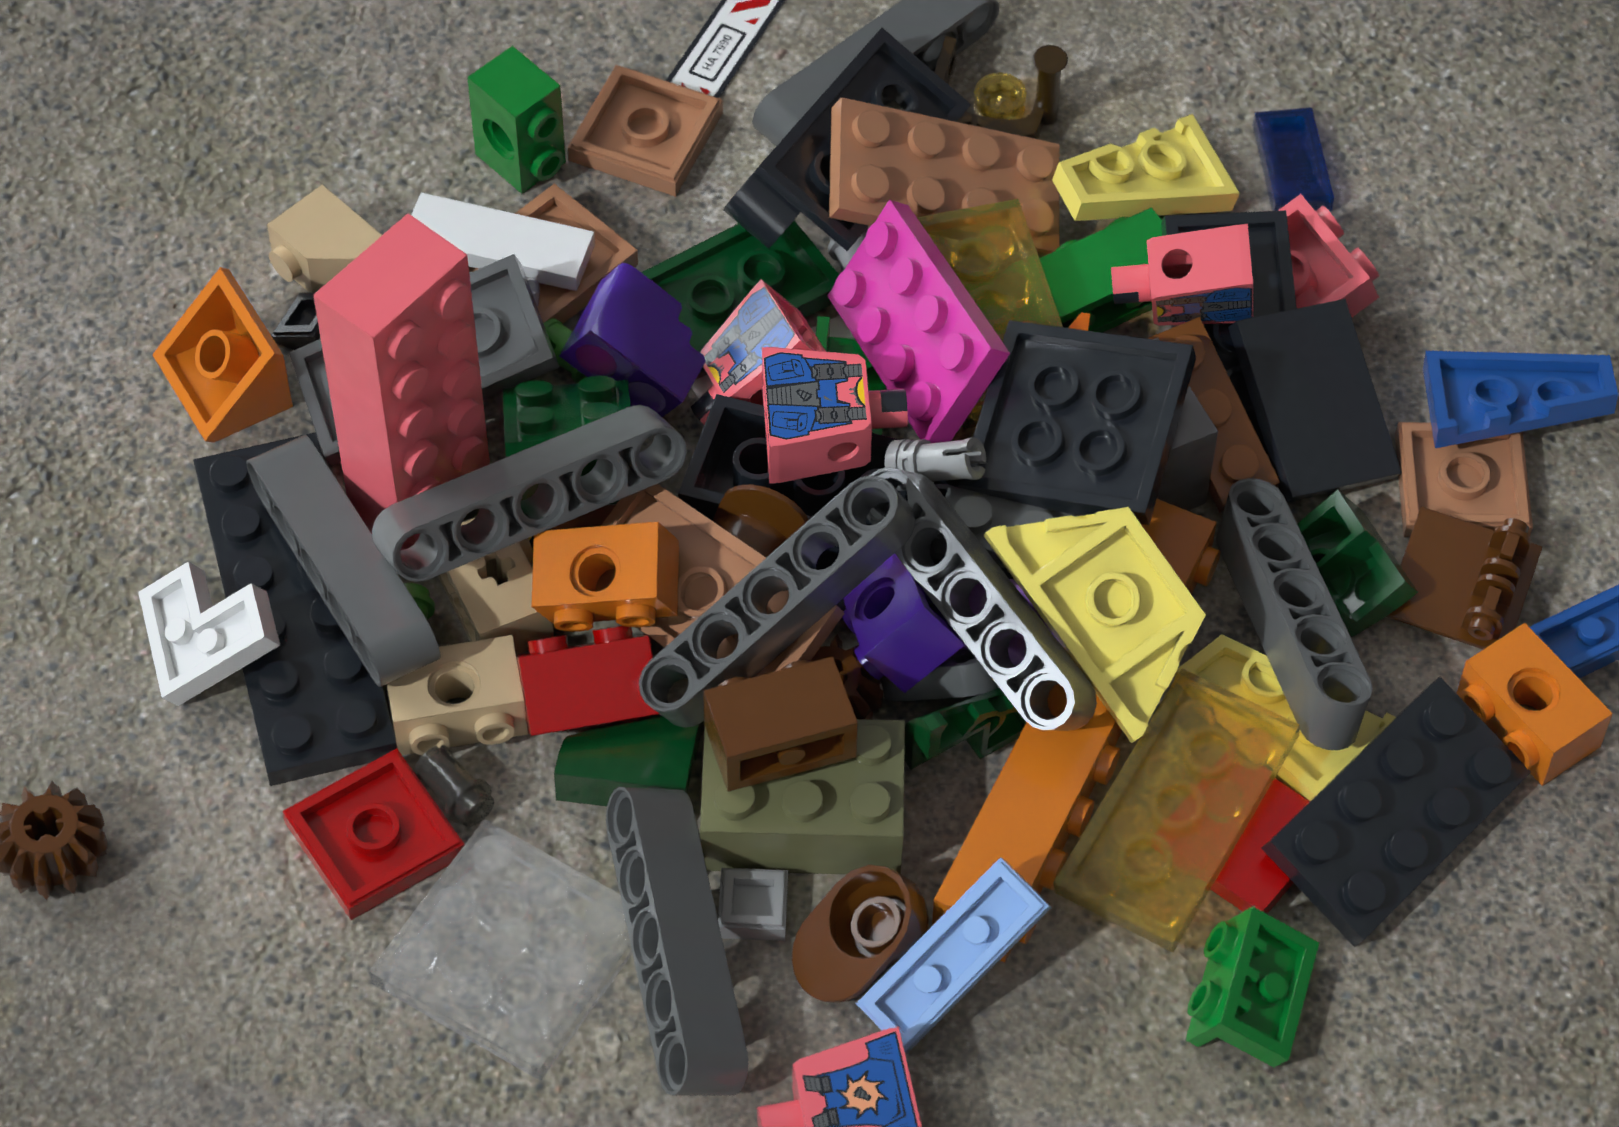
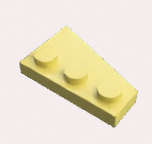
M1193 114L1178 119L1175 127L1160 133L1156 128L1141 132L1136 142L1123 147L1108 144L1058 163L1052 179L1074 221L1131 217L1151 207L1158 216L1232 211L1240 194Z
M1223 634L1180 666L1175 673L1173 683L1282 783L1309 801L1395 718V716L1387 712L1381 718L1365 711L1356 740L1350 747L1342 750H1326L1317 747L1309 742L1300 731L1267 655Z

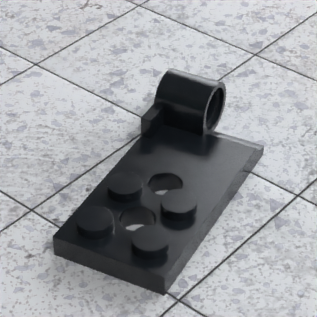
M882 27L764 159L726 204L723 211L768 249L772 247L802 212L843 249L848 251L869 226L829 218L832 106L841 97L884 106L881 97L885 96L895 100L903 111L956 122L972 104Z

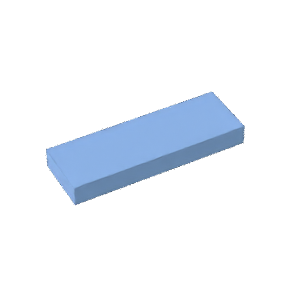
M1000 857L856 1004L881 1030L899 1027L904 1052L908 1053L1052 907L1005 859Z

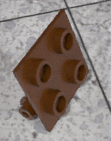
M1421 506L1400 565L1418 593L1386 617L1480 649H1485L1516 629L1543 546L1531 543L1532 539L1527 534L1529 526L1519 519H1505L1502 526L1491 530Z

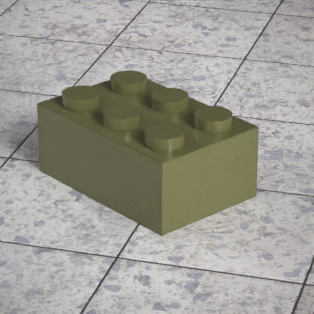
M856 719L858 722L856 758L729 792L725 786L705 728L700 842L707 871H721V868L788 870V873L847 875L852 870L867 865H876L891 868L901 874L904 819L905 720Z

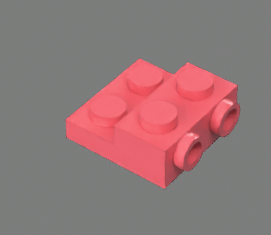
M1300 194L1278 210H1286L1297 308L1346 299L1351 317H1354L1379 298L1372 281L1379 277L1377 270L1360 248L1357 247L1349 253L1339 241V238L1344 235V231L1324 205L1315 211Z

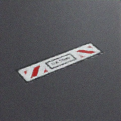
M721 0L666 81L719 98L785 0Z

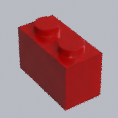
M619 625L592 630L594 643L568 647L567 635L528 641L529 654L516 656L525 702L528 733L533 736L659 714L644 702L639 689V679L642 670L652 659L649 635L633 636L632 627Z

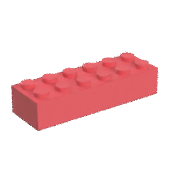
M408 213L313 295L346 494L371 534L375 519L381 511L390 505L490 464L468 257L466 253ZM420 533L407 538L402 544L401 550L413 546L418 540Z

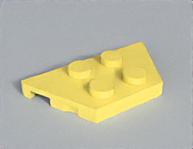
M1130 508L1098 511L1096 514L1077 517L1072 515L1046 519L1043 522L1006 527V525L996 526L988 530L984 534L986 541L1059 643L1091 682L1097 696L1129 741L1133 743L1143 736L1156 706L1171 683L1188 645L1193 641L1206 614Z

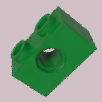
M511 46L469 75L467 80L475 155L523 194L538 182L553 177L560 167L566 163L561 85L514 46Z

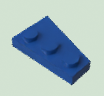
M1464 351L1425 352L1423 375L1435 449L1615 413L1618 390L1610 355Z

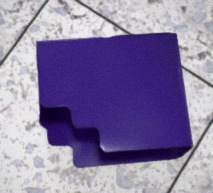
M621 263L600 281L559 355L586 377L607 376L615 381L628 380L631 407L636 405L647 406L661 417H664L685 400L706 361L703 354L690 345L691 329L678 319L682 310L681 303L638 269L627 263Z

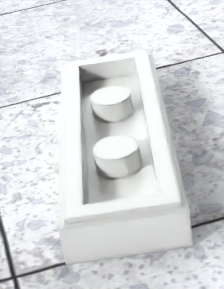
M422 192L411 214L418 221L466 253L469 267L480 269L515 254L522 264L526 278H534L539 283L577 291L595 246L594 231Z

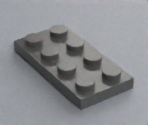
M512 254L469 273L483 400L502 393L503 389L513 388L523 382L559 368V363L522 264L516 255ZM321 339L289 352L324 457L332 466L341 463L322 344Z

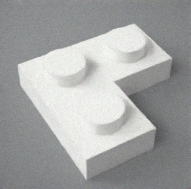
M187 562L138 592L161 696L177 706L280 646L268 593L252 583L212 606L204 570Z

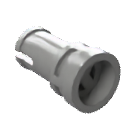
M975 437L931 443L926 439L916 441L902 439L894 440L889 444L885 454V468L890 467L925 475L933 483L959 479L977 480L984 475L985 469L982 466L971 467L970 464H984L987 458L982 442ZM904 484L896 488L897 491H907Z

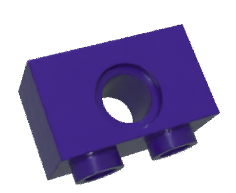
M895 553L843 598L846 609L843 611L845 614L842 617L846 625L857 637L859 646L854 651L859 662L875 679L880 680L886 676L904 693L965 645Z

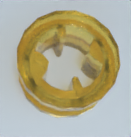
M991 73L982 77L976 84L974 90V114L998 119L1024 118L1027 92L1025 85L1020 79L1007 73ZM1000 98H1001V99H1006V100L1002 101L999 106L993 105V104H996L997 102H999Z

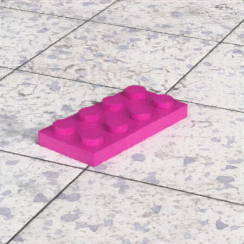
M889 199L876 221L868 229L864 240L846 268L837 277L833 288L827 296L888 390H906L908 422L919 439H926L931 443L947 442L953 439L1010 355V352L909 205Z

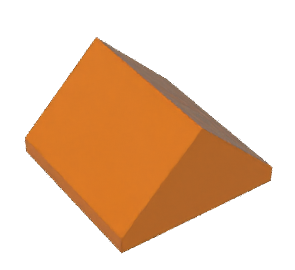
M220 267L152 354L206 442L213 443L293 407L283 353L231 271Z

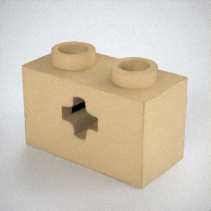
M475 518L462 522L461 525L468 524ZM528 538L438 575L470 642L512 635L515 653L518 655L529 650L528 641L554 637L553 623L531 607L533 569L530 564L533 563V551Z

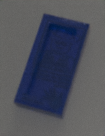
M1312 107L1254 112L1252 126L1272 211H1278L1301 194L1315 211L1324 205L1331 212L1334 194Z

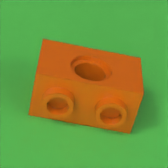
M660 522L546 530L534 535L531 607L553 623L556 629L569 632L590 630L593 628V622L616 620V623L622 626L647 627L655 624L656 617L678 616L679 540ZM610 569H616L612 583L607 588L596 591V584L600 576Z
M1523 623L1465 662L1456 693L1516 755L1527 770L1531 771L1530 774L1541 786H1544L1599 749L1613 715L1526 623ZM1519 704L1530 705L1538 711L1525 709Z

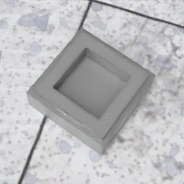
M721 868L718 923L722 938L785 941L788 870Z

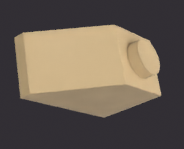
M323 185L316 188L267 224L272 250L269 252V259L272 266L284 280L288 282L295 280L309 293L320 290L382 236Z

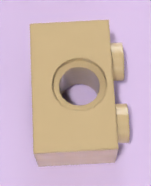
M512 635L440 646L441 658L387 684L397 748L402 755L413 753L418 755H434L449 747L479 742L494 745L506 742L515 736L528 734L525 702ZM453 698L467 699L458 704L446 703V701Z

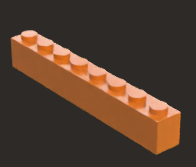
M1157 499L1150 525H1142V527L1192 595L1197 583L1207 586L1216 570L1221 554L1220 550L1212 548L1217 522ZM1059 683L1052 688L1048 696V707L1056 718L1063 713L1067 704V694ZM1097 694V705L1093 717L1086 725L1077 730H1041L1032 727L1026 722L934 898L932 926L1000 857L1005 859L1039 895L1043 887L1050 890L1055 889L1068 859V853L1062 850L1070 834L1081 837L1095 804V801L1090 799L1089 796L1096 782L1103 785L1108 784L1121 753V749L1115 747L1122 733V729ZM1036 924L1019 940V942L1026 944L1029 941L1036 927ZM1012 948L999 961L1005 963Z

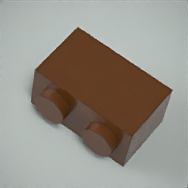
M833 656L813 662L810 660L795 661L784 666L779 671L749 679L746 677H734L723 681L717 687L703 690L704 725L728 792L856 758L858 722Z

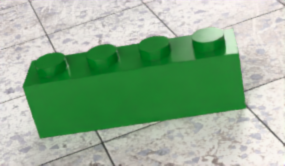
M1152 207L1131 217H1120L1103 230L1081 240L1067 241L1048 255L1028 264H1017L1008 269L1002 276L977 287H967L966 290L1002 341L1009 320L1068 328L1080 313L1090 314L1088 331L1103 333L1152 310V301L1114 305L1111 267L1149 264L1147 240L1162 236V220Z

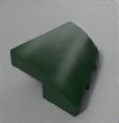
M1338 489L1297 523L1350 637L1379 622L1418 593L1365 513Z
M997 687L992 691L979 694L910 720L905 724L904 761L912 770L964 740L969 743L979 759H982L1018 739L1027 721L1023 719L1002 690Z
M661 714L626 719L566 736L560 747L554 770L556 800L607 807L611 794L618 787L680 789L688 794L693 761L697 760L703 722L696 726L681 727L672 724Z

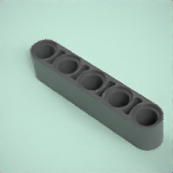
M901 0L767 94L754 112L753 127L777 146L882 27L934 72L945 36L957 38L956 55H958L990 30L999 14V2L996 0ZM881 97L884 106L893 101L892 98Z
M642 405L628 407L390 505L381 511L374 521L372 528L373 542L379 552L400 576L406 580L416 582L428 580L669 479L684 464L687 455L686 443L682 435L650 407ZM652 435H655L652 444L647 449L640 452L641 446L645 442V440L651 437ZM597 459L595 467L586 475L581 476L584 467ZM539 484L531 497L521 501L523 494L528 488ZM479 509L478 515L473 521L461 525L469 512ZM420 533L418 540L413 546L401 550L402 544L407 538Z
M303 435L247 460V469L260 500L376 685L379 687L384 686L439 660L441 656L438 643L424 614L395 569L375 546L371 532L307 435Z
M890 467L878 469L869 476L873 475L884 478L895 489L904 484L908 494L907 502L914 512L915 526L908 541L895 552L896 556L1023 719L1032 727L1041 730L1070 731L1077 730L1086 725L1093 717L1097 705L1096 692L1091 682L935 484L925 475ZM881 503L871 509L867 518L872 525L881 522L886 517L890 503ZM942 533L947 542V551L943 560L936 565L931 558L930 547L933 539ZM981 583L986 590L987 600L983 610L975 615L969 606V596L974 586ZM1020 633L1026 641L1027 651L1023 661L1015 666L1009 658L1008 647L1014 635ZM1059 683L1067 694V704L1063 713L1056 718L1048 707V696L1052 688Z
M865 476L850 483L648 662L642 670L639 679L640 694L644 702L674 725L691 727L703 722V690L717 687L720 683L730 678L746 677L749 679L755 677L908 541L915 526L914 512L909 503L891 483L882 477ZM881 503H890L888 514L881 522L874 525H866L867 515L873 507ZM831 547H839L838 558L833 565L826 569L816 570V563L822 552ZM789 590V598L783 609L777 613L767 615V605L773 595L780 591ZM738 634L739 641L733 653L725 658L717 659V651L721 642L730 635ZM688 678V688L683 697L676 702L668 703L667 696L673 684L680 679Z
M1247 478L1239 480L1231 486L1216 535L1218 549L1221 551L1222 558L1300 731L1309 742L1317 747L1326 750L1348 748L1356 740L1373 691L1371 679L1283 494L1271 483L1260 479Z
M618 787L613 791L608 801L606 828L661 1086L667 1094L672 1096L736 1095L740 1093L746 1082L748 1054L690 797L684 790Z

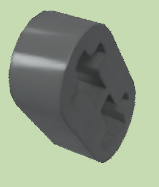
M969 648L959 649L906 693L900 690L886 676L881 678L884 697L889 701L969 697L992 691L998 687Z

